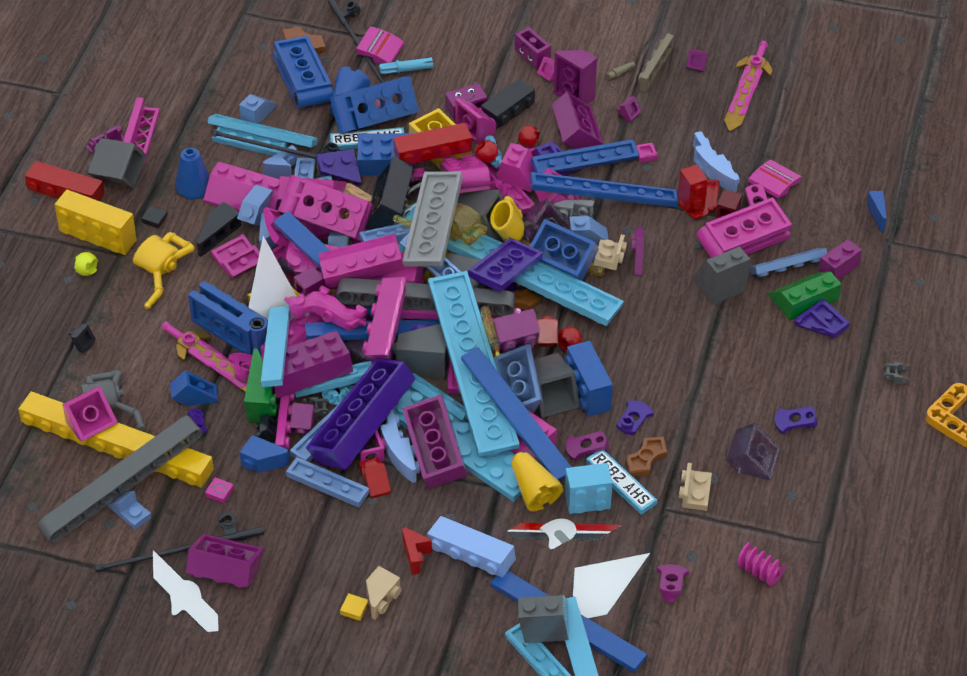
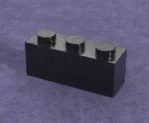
M518 79L481 105V109L486 115L495 120L496 129H498L515 116H518L523 110L533 105L535 102V89L521 79Z

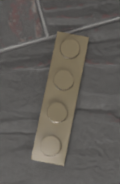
M667 33L665 38L660 40L658 49L654 50L651 60L647 61L644 72L639 74V91L646 92L673 49L674 35Z

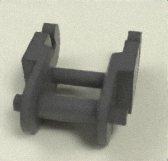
M900 362L883 365V369L886 371L883 374L884 380L893 381L895 384L909 383L908 377L903 380V376L898 374V371H908V364L905 367Z
M309 397V402H307V399H303V404L316 406L315 419L330 413L327 409V405H329L328 399Z

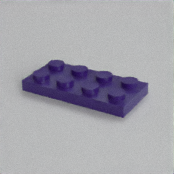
M509 238L468 270V276L476 282L501 292L542 259L543 252Z

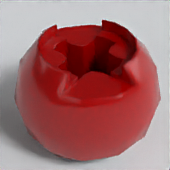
M532 125L522 127L523 130L518 135L519 144L525 148L535 147V143H538L540 137L539 130Z
M483 140L476 146L475 156L483 163H491L498 156V147L490 140Z
M566 327L558 333L557 343L562 350L567 351L568 346L582 343V335L576 328Z

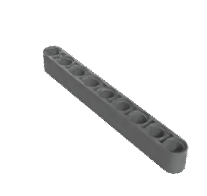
M342 278L338 283L336 298L342 304L372 307L373 303L377 304L376 288L378 284L382 283V280ZM406 282L407 289L402 309L436 311L428 284ZM472 288L480 315L503 317L514 313L515 296L512 292Z
M190 416L180 418L43 517L37 525L38 529L50 543L58 542L197 441L202 435V430Z

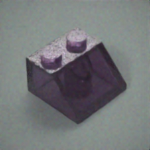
M549 199L532 205L523 220V237L529 244L532 243L544 219L569 230V222Z
M756 423L736 429L726 461L741 474L770 480L781 448Z

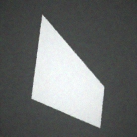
M263 236L248 308L268 319L270 308L289 306L284 301V298L289 295L297 296ZM290 314L291 321L294 318L292 314Z
M650 553L575 568L573 597H576L580 614L586 618L607 615Z

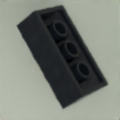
M395 156L386 165L375 182L370 201L373 204V208L365 227L366 230L392 226L397 220L400 221L405 212L403 208L408 200L406 196L411 188L408 185L413 179V174H411L412 165Z

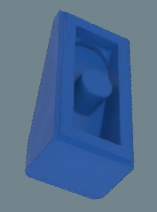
M869 191L867 206L880 231L884 232L887 220L884 192Z

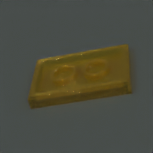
M485 306L481 308V319L492 355L496 357L500 355L499 341L489 307Z

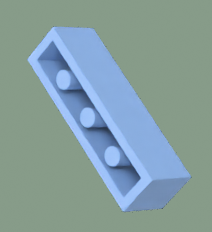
M443 516L439 517L427 533L428 538L432 541L433 550L450 555L454 559L462 560L473 567L481 568L492 575L503 578L516 560L513 545Z

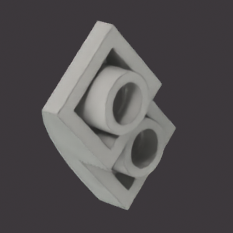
M565 200L554 203L553 219L569 221L570 217L590 216L593 218L594 201Z

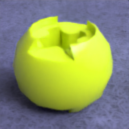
M83 252L76 256L74 269L81 276H90L96 272L98 259L90 252Z

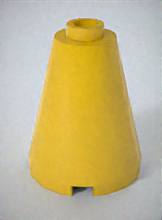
M519 452L514 455L511 466L528 510L532 512L544 509L543 504L549 502L551 505L563 493L564 489L561 482L529 453Z

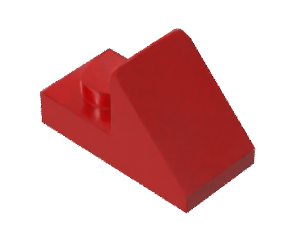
M379 457L359 462V469L366 487L369 488L370 498L391 494L385 464L380 462Z
M402 528V541L411 574H419L420 564H423L422 555L432 553V541L413 530Z

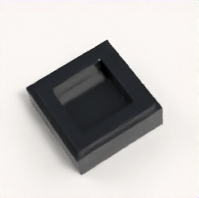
M150 206L141 220L144 224L159 228L168 214L165 210Z

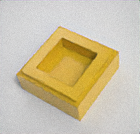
M348 593L340 609V615L361 621L369 605V600Z

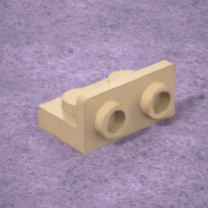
M621 234L619 243L600 239L599 251L595 256L594 266L617 270L618 263L622 264L627 242H624L625 235Z
M688 463L687 470H682L681 482L685 483V486H680L679 499H683L682 508L707 511L712 473L691 470L692 463Z

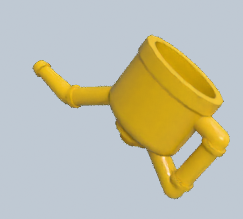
M506 196L504 200L494 206L490 217L491 225L504 242L509 238L520 241L523 237L524 223L522 221V212L515 205L513 199Z
M168 232L163 238L157 235L150 236L141 244L134 255L133 263L154 276V293L144 305L147 310L161 297L164 291L161 276L176 268L177 259L195 250V246L191 242L182 239L174 232ZM169 242H174V243H176L177 245L181 246L182 249L178 250L175 246L171 245Z

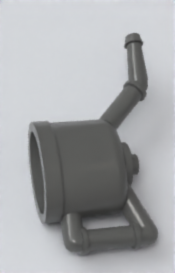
M111 370L110 372L91 374L86 377V383H80L82 394L100 386L112 411L119 410L135 419L137 428L140 431L145 430V424L138 408L121 403L120 397H124L123 389L118 387L122 377L121 371Z

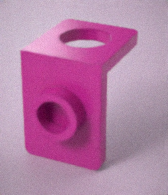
M377 430L374 434L376 447L361 451L360 461L369 460L365 459L369 454H376L374 458L379 457L380 462L384 461L386 444L384 438H380Z

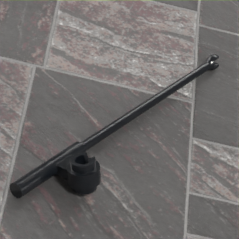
M328 0L329 5L341 24L346 27L358 46L360 41L349 26L347 18L355 17V13L360 14L361 8L359 4L351 0L341 10L335 0ZM364 56L381 83L385 82L370 57Z
M216 129L212 130L214 133L211 136L229 138L312 158L317 161V154L219 132ZM332 142L328 143L323 153L339 151L338 145Z
M230 512L223 513L219 518V525L224 531V535L217 536L219 538L238 541L264 535L262 526L237 532L235 527L236 517ZM193 544L156 553L161 557L189 550ZM153 553L104 565H95L96 572H101L104 569L152 559Z

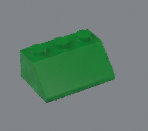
M831 271L816 272L771 291L768 295L791 321L822 299L828 304L838 301L842 284Z

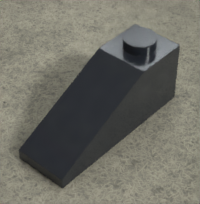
M223 202L210 212L197 240L198 256L202 257L242 226L241 220L237 219L239 211Z

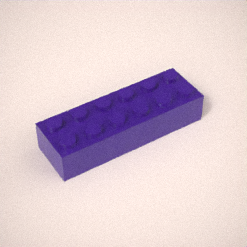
M382 358L374 360L306 446V449L318 464L346 470L351 465L356 455L364 448L370 437L375 434L377 428L416 380L407 365L401 361Z

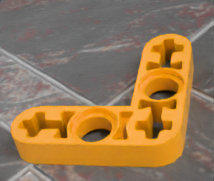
M955 383L928 408L926 421L935 429L967 448V423L952 415L967 400V386L962 383ZM949 402L953 406L945 407L942 403ZM954 424L958 429H949L947 425Z

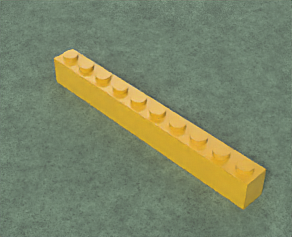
M32 391L18 408L21 422L24 424L35 426L45 432L54 433L64 439L76 441L80 445H87L99 452H106L119 459H125L155 437L140 430L116 423L80 441L66 423L62 405L64 403ZM186 448L154 472H160L173 479L177 478L187 482L189 485H196L202 488L214 470L213 459L209 455Z

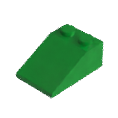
M258 349L253 350L244 399L248 422L260 423V416L266 413L272 418L274 416L277 417L278 414L276 394H273L272 386L262 387L261 385L263 361Z

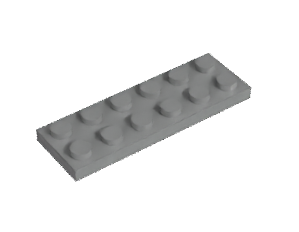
M462 171L424 172L402 261L404 266H443L462 184Z

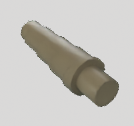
M629 62L613 68L606 74V78L608 80L617 79V77L622 76V74L636 67L634 62Z

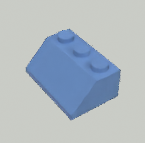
M526 344L493 358L500 376L524 407L531 413H534L541 403L542 397L531 345Z

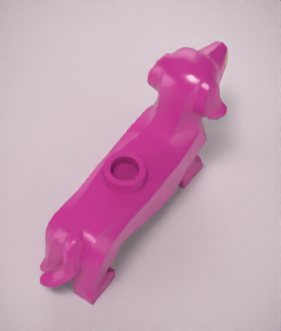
M323 285L319 288L318 292L314 291L306 296L300 294L298 298L290 295L284 298V301L289 305L290 314L298 319L303 318L305 313L312 312L322 317L325 322H332L347 331L367 325L364 318L367 314L366 308L357 305L356 310L348 309L338 299L327 295L330 293V289Z

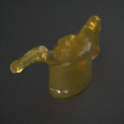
M457 203L449 238L461 240L466 245H472L482 235L486 234L487 227L481 224V217L473 208ZM399 215L393 217V221L396 223L399 222L411 228L412 220L400 217Z

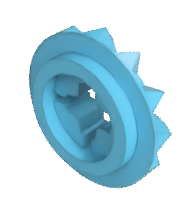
M350 384L338 387L340 394H338L335 388L322 391L323 399H328L330 404L338 405L352 390L353 386Z

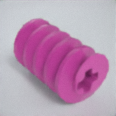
M746 543L738 556V567L741 569L745 568V571L748 573L752 572L754 577H759L763 582L766 581L769 586L776 584L782 577L786 564L779 567V559L772 563V555L765 559V551H761L758 555L759 547L755 546L750 550L751 543Z

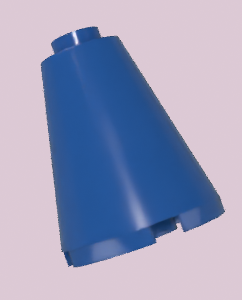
M342 67L337 73L333 96L371 86V80L358 69L355 72L350 70L351 67ZM331 104V105H330V112H331L332 115L334 116V112H333V108H332V104Z
M186 148L180 155L175 181L176 192L178 195L185 196V199L188 200L204 198L210 174L199 151L195 148Z

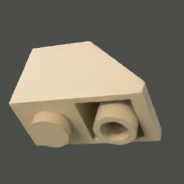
M380 566L366 580L367 597L371 617L374 620L380 614L386 612L389 603L396 599L401 592L400 577Z

